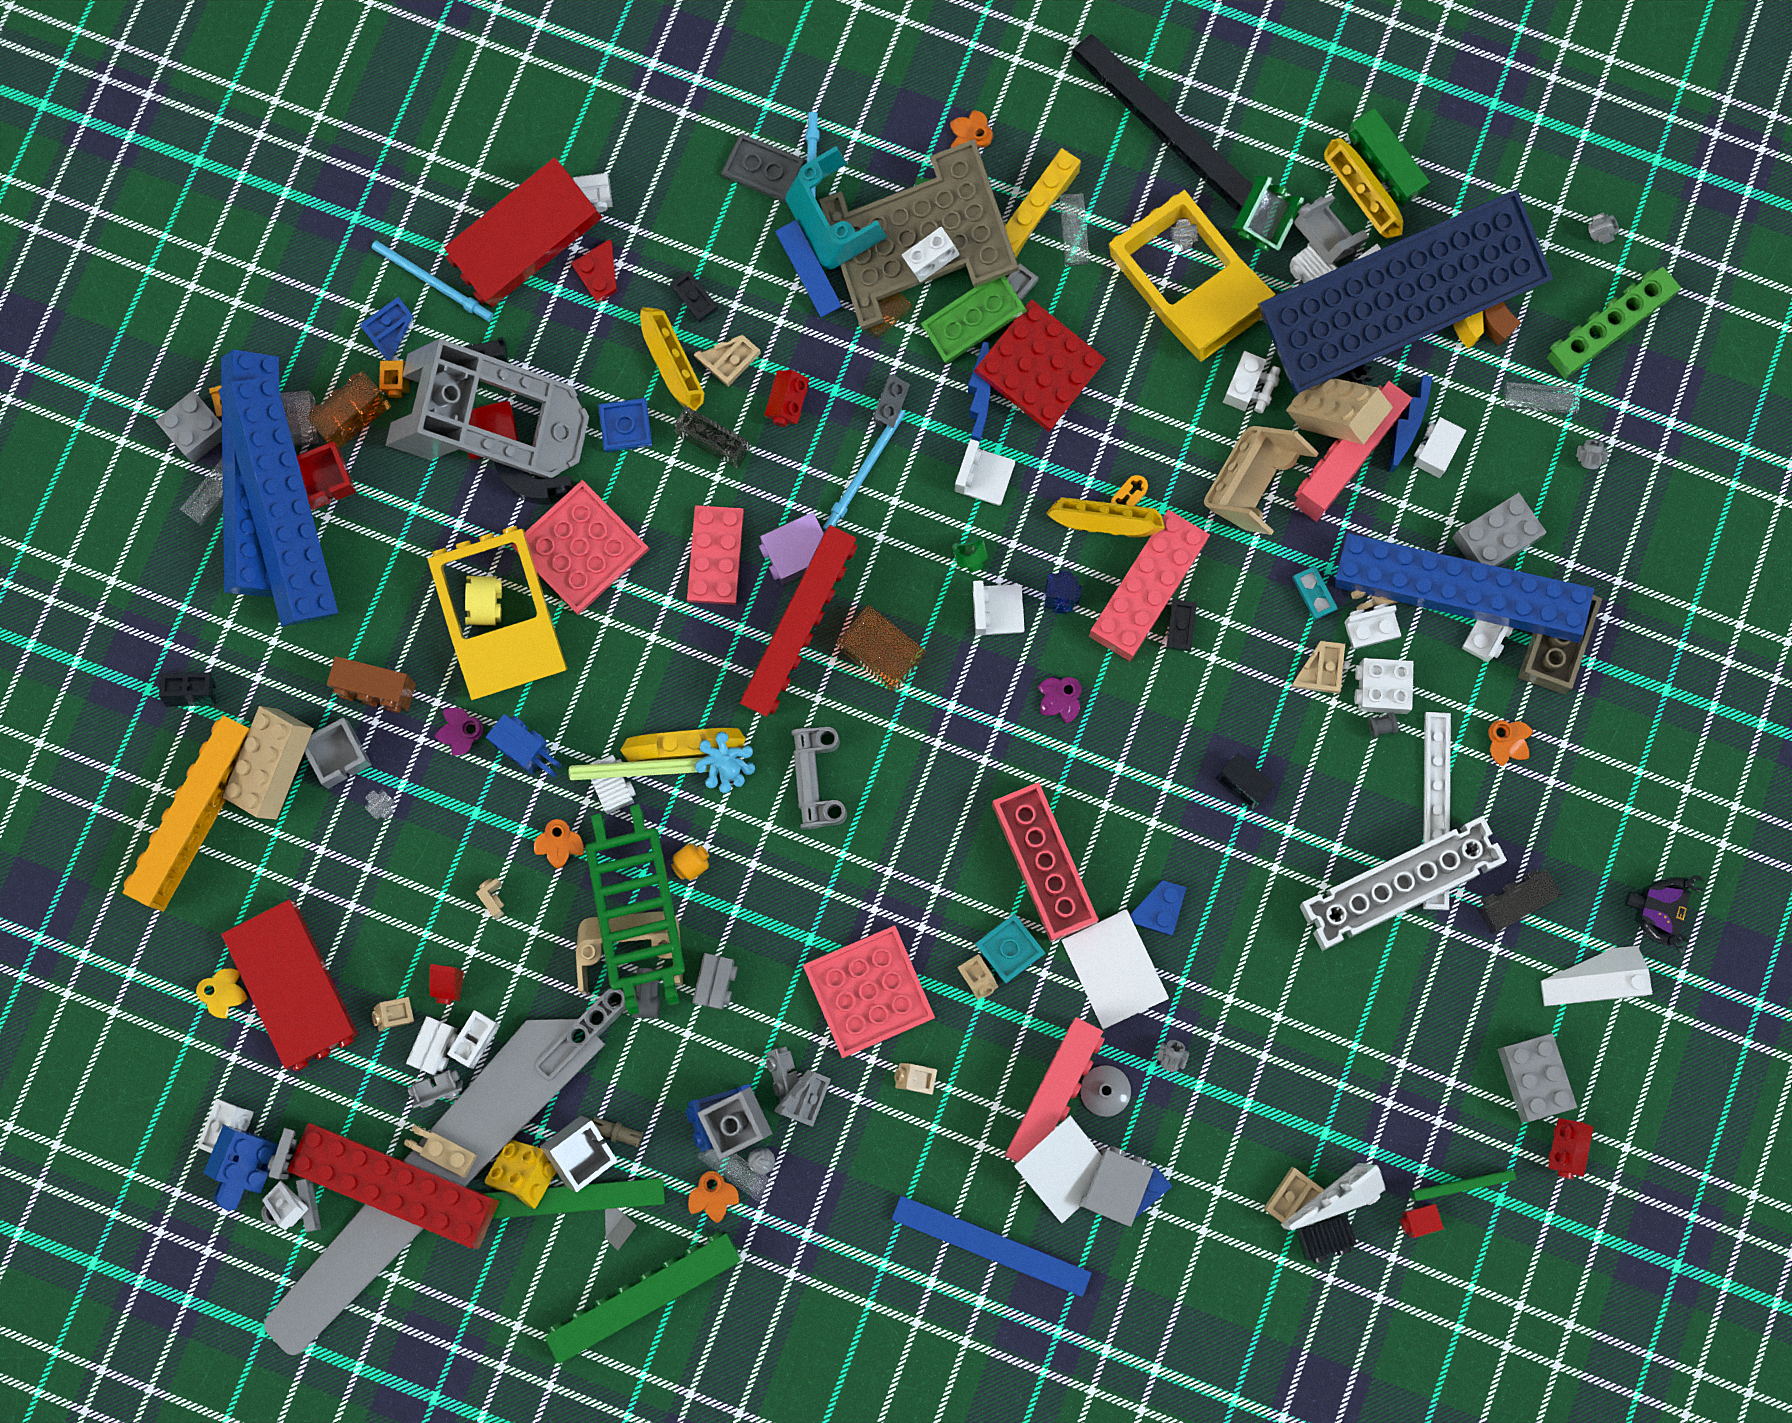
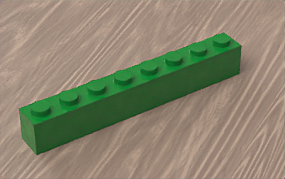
M720 1231L707 1238L709 1244L702 1248L698 1244L684 1251L687 1256L679 1261L676 1257L662 1264L664 1269L656 1274L652 1269L640 1276L641 1282L633 1287L629 1282L617 1289V1296L609 1299L608 1295L594 1302L596 1306L594 1309L587 1312L583 1308L571 1315L573 1319L571 1322L564 1325L560 1321L548 1328L550 1333L544 1337L558 1364L741 1262L743 1259L729 1233L722 1235Z

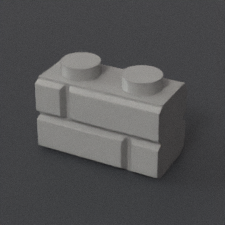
M704 953L692 1003L718 1010H723L724 1005L729 1006L732 991H729L728 988L730 981H735L738 967L734 966L735 961Z

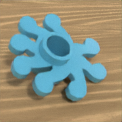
M719 732L716 735L718 748L711 747L708 740L700 742L699 748L701 752L707 753L709 756L698 760L695 764V769L699 773L705 772L706 765H710L709 777L705 780L708 788L717 786V774L719 773L722 782L719 789L722 793H728L731 790L732 786L729 780L733 779V783L737 787H741L744 784L745 779L739 773L740 770L747 775L755 771L753 763H745L742 759L737 758V756L743 758L751 757L753 749L748 745L742 749L737 747L727 748L725 742L729 738L725 732Z

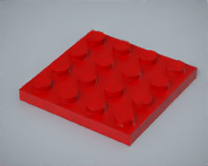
M1031 299L1025 307L1027 311L1013 321L973 372L1049 432L1106 359Z

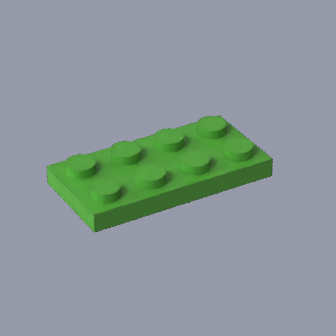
M1003 276L974 287L922 322L921 325L944 362L948 364L1027 310L1007 278Z

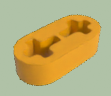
M1140 475L1130 477L1113 496L1111 503L1117 504L1116 501L1122 502L1127 498L1126 505L1136 506L1147 492V480ZM1138 482L1141 483L1142 485L1140 489L1142 491L1136 490L1134 494L1131 495L1130 492L1133 487L1132 483L1135 485L1138 484Z

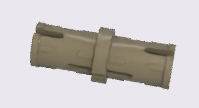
M596 1116L594 1117V1125L602 1136L611 1138V1141L615 1143L620 1141L636 1148L639 1147V1141L642 1140L643 1132L624 1127L620 1122L615 1124Z

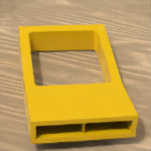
M1185 190L1178 195L1172 196L1167 203L1160 208L1152 210L1147 217L1135 222L1129 230L1122 235H1117L1109 243L1111 258L1162 322L1200 362L1263 318L1258 303L1276 296L1239 258ZM1181 218H1186L1224 264L1225 268L1177 303L1171 305L1130 255Z
M517 526L503 529L504 534L494 537L493 533L479 537L480 542L471 544L470 540L456 544V550L447 552V549L443 548L433 551V557L427 558L471 700L568 669L524 529L518 530ZM509 543H515L533 597L537 616L472 638H465L446 579L444 565Z

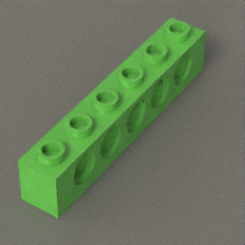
M1663 266L1656 272L1651 269L1641 278L1643 282L1639 285L1635 283L1630 285L1623 292L1625 295L1622 298H1613L1605 305L1607 308L1601 314L1599 311H1596L1587 319L1588 323L1584 327L1576 326L1568 333L1570 336L1565 341L1560 339L1550 347L1552 351L1547 359L1564 379H1567L1678 293L1681 289L1680 285ZM1644 290H1649L1653 297L1646 295ZM1626 304H1631L1635 311L1629 310ZM1608 318H1613L1617 325L1611 324ZM1589 332H1595L1599 339L1591 337ZM1571 346H1577L1580 349V353L1574 352Z

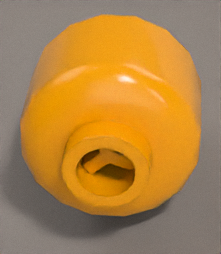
M689 843L673 855L671 866L682 880L685 878L694 880L708 869L709 863L707 858H709V854L702 845L697 847Z

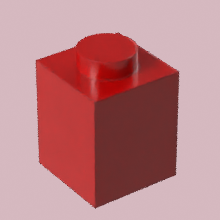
M1427 1204L1401 1212L1403 1218L1400 1219V1223L1404 1233H1408L1409 1237L1415 1238L1444 1229L1436 1204Z

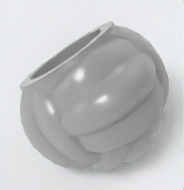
M757 1148L749 1154L748 1166L754 1172L765 1175L774 1168L775 1157L768 1148Z

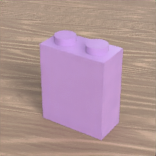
M814 512L760 536L762 544L759 545V549L764 559L769 557L772 566L769 567L774 580L779 579L782 585L803 576L824 534Z

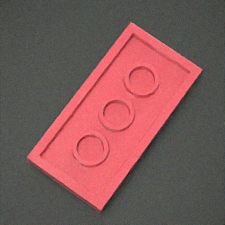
M695 505L687 594L688 602L736 605L744 518L743 508Z

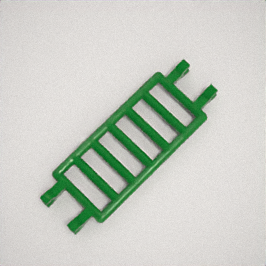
M640 804L630 806L635 832L609 839L606 836L604 819L602 820L601 813L592 815L591 819L596 842L587 844L585 848L610 988L612 990L623 989L625 1007L629 1015L640 1013L634 986L661 979L664 982L665 996L669 1005L678 1004L679 998L674 976L685 972L659 832L656 828H645L644 815ZM650 839L652 852L598 864L597 851ZM654 861L656 874L602 887L600 874ZM655 884L659 885L661 897L606 909L605 896ZM663 907L665 920L615 932L610 931L609 919ZM663 930L668 932L669 943L616 956L614 954L613 942ZM672 953L674 966L619 979L618 965Z

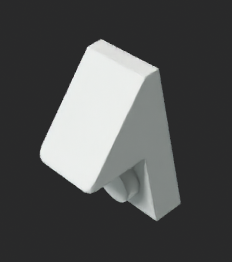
M281 1181L262 1200L278 1226L284 1230L289 1226L292 1227L308 1210L307 1205Z

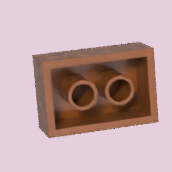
M336 656L327 681V685L333 690V693L339 695L338 698L353 702L355 698L362 701V704L376 708L377 704L386 707L387 711L400 713L401 710L409 711L416 683L405 673Z

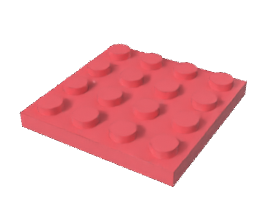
M583 480L525 532L537 574L577 615L582 613L649 551V547ZM513 543L511 545L512 548L519 554L517 545Z
M895 925L803 965L842 1059L935 1019Z

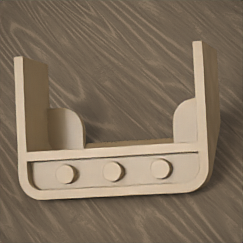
M1259 426L1249 427L1242 433L1208 491L1204 504L1212 512L1246 531L1272 535L1274 531L1262 520L1263 513L1258 508H1255L1277 469L1286 470L1292 468L1300 455L1317 457L1319 453L1297 431Z
M664 911L629 914L609 919L610 931L615 932L665 920ZM675 916L680 941L679 921L678 918ZM598 917L584 919L578 928L576 963L578 992L582 994H589L587 966L596 964L602 955V939ZM667 930L617 942L651 939L653 947L669 943ZM672 953L659 955L658 957L669 959L672 958ZM683 974L674 976L675 984L683 986Z

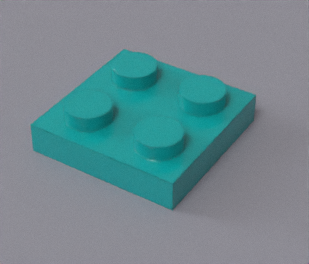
M1015 913L975 943V946L1005 984L1045 954Z

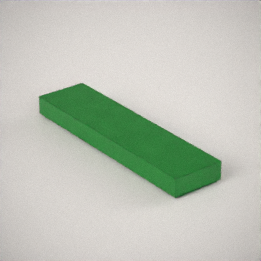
M1505 1170L1411 1190L1409 1193L1411 1201H1420L1514 1181L1516 1176L1514 1171Z

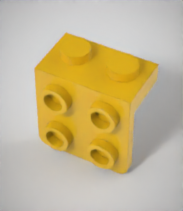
M510 1140L504 1146L488 1173L485 1184L489 1187L515 1194L528 1207L536 1209L556 1174V1170L541 1148Z

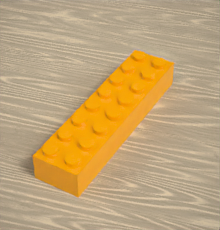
M224 715L214 723L211 730L212 735L208 742L205 741L202 744L198 760L189 767L185 783L176 790L172 806L168 807L163 813L159 829H156L151 834L149 839L150 845L146 852H142L136 862L138 866L134 873L130 874L125 880V889L122 893L148 907L164 912L226 802L223 794L250 730L249 728Z

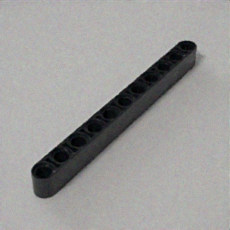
M1088 34L1071 50L1074 58L1240 214L1253 185L1097 37ZM1265 196L1250 224L1257 222L1271 208V204Z

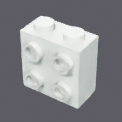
M1364 658L1360 665L1356 666L1355 679L1359 680V689L1355 690L1354 701L1355 704H1358V711L1408 714L1412 710L1413 661Z

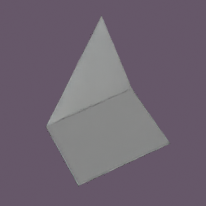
M618 1208L605 1209L606 1240L619 1250L637 1225Z

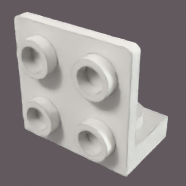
M970 439L955 483V492L1000 506L1015 461L979 449L980 442Z
M973 581L975 635L1023 633L1022 586L1020 584L983 586V581Z

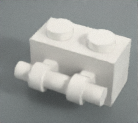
M1244 351L1223 403L1246 411L1251 400L1256 402L1254 410L1258 413H1263L1265 407L1270 404L1272 399L1270 395L1273 388L1278 385L1280 380L1278 376L1281 369L1272 366L1270 373H1264L1262 371L1267 360ZM1258 381L1264 383L1261 393L1254 391Z

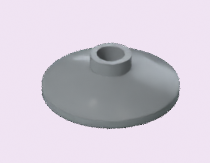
M1098 1066L1090 1070L1082 1080L1080 1088L1081 1099L1086 1108L1098 1116L1109 1117L1116 1115L1127 1106L1130 1100L1131 1087L1129 1080L1122 1071L1115 1067ZM1104 1086L1110 1087V1095H1103L1102 1088Z

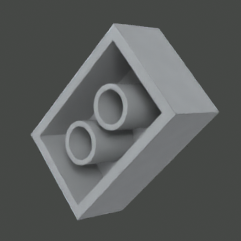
M1517 493L1459 529L1452 538L1467 560L1499 566L1539 541L1547 532L1520 493Z
M1553 1033L1497 1049L1521 1123L1577 1108Z

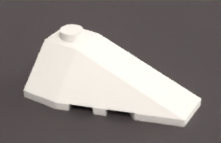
M1638 946L1612 948L1540 981L1544 1006L1642 997L1652 994L1649 969Z
M1358 1163L1327 1187L1325 1191L1284 1221L1281 1226L1284 1229L1294 1230L1366 1204L1371 1205L1381 1197L1380 1193L1385 1190L1380 1169L1377 1165Z

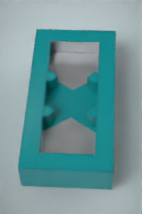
M1316 566L1292 577L1314 621L1338 609Z

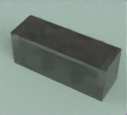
M687 406L684 407L673 425L676 435L737 469L750 450L747 439Z
M1536 868L1525 874L1524 878L1526 880L1520 884L1513 881L1502 888L1504 893L1496 897L1495 893H1492L1481 900L1483 905L1479 906L1477 910L1492 934L1562 895L1547 869L1539 872Z

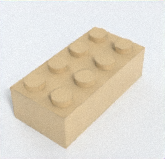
M1331 378L1300 392L1286 411L1302 430L1364 445L1393 407L1377 387Z
M259 706L223 798L256 818L277 820L314 728L280 709Z

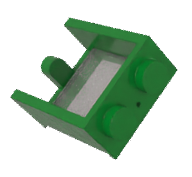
M1255 175V183L1235 224L1231 228L1238 232V237L1246 241H1254L1256 243L1255 247L1264 252L1269 250L1279 251L1304 198L1290 196L1286 193L1287 188L1271 184L1272 178L1269 176Z

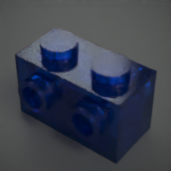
M1060 571L1058 574L1049 573L1043 608L1053 609V612L1059 614H1067L1068 611L1072 612L1074 605H1079L1082 585L1078 584V576H1073V573L1067 571Z

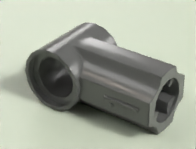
M640 968L637 969V975L659 969ZM659 980L636 985V999L640 1013L633 1014V1018H659Z

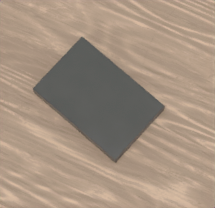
M740 133L721 176L787 203L785 199L786 193L799 170L805 164V159Z

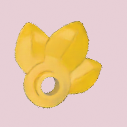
M231 968L219 970L213 978L203 979L198 984L196 989L197 997L202 1002L207 1003V1008L213 1016L227 1018L228 1006H237L247 1000L244 990L235 984L240 975L238 970ZM212 986L214 993L206 995L204 992L205 987Z

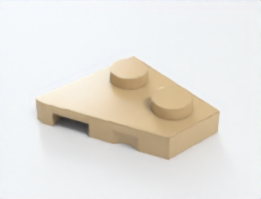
M741 335L727 343L722 342L714 345L715 348L702 353L698 351L694 354V357L729 387L761 352L745 336Z
M1320 641L1293 682L1292 688L1339 694L1341 692L1345 644Z
M1291 1167L1263 1209L1283 1223L1325 1190L1300 1171Z

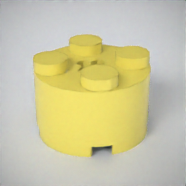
M467 576L465 592L466 625L496 626V622L501 623V604H497V598L502 599L501 580H497L496 576Z

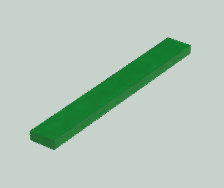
M664 1178L590 1184L584 1186L578 1192L567 1187L547 1188L536 1209L528 1207L512 1193H485V1195L500 1200L492 1219L666 1204Z

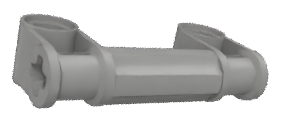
M831 727L792 730L791 733L795 739L796 749L793 754L798 807L802 812L800 828L804 830L842 824L847 818L845 806L838 800L820 802L815 755L833 752L839 747L840 739L837 732ZM826 734H832L835 737L831 745L822 744V738ZM833 807H839L842 810V814L836 819L829 817V811Z

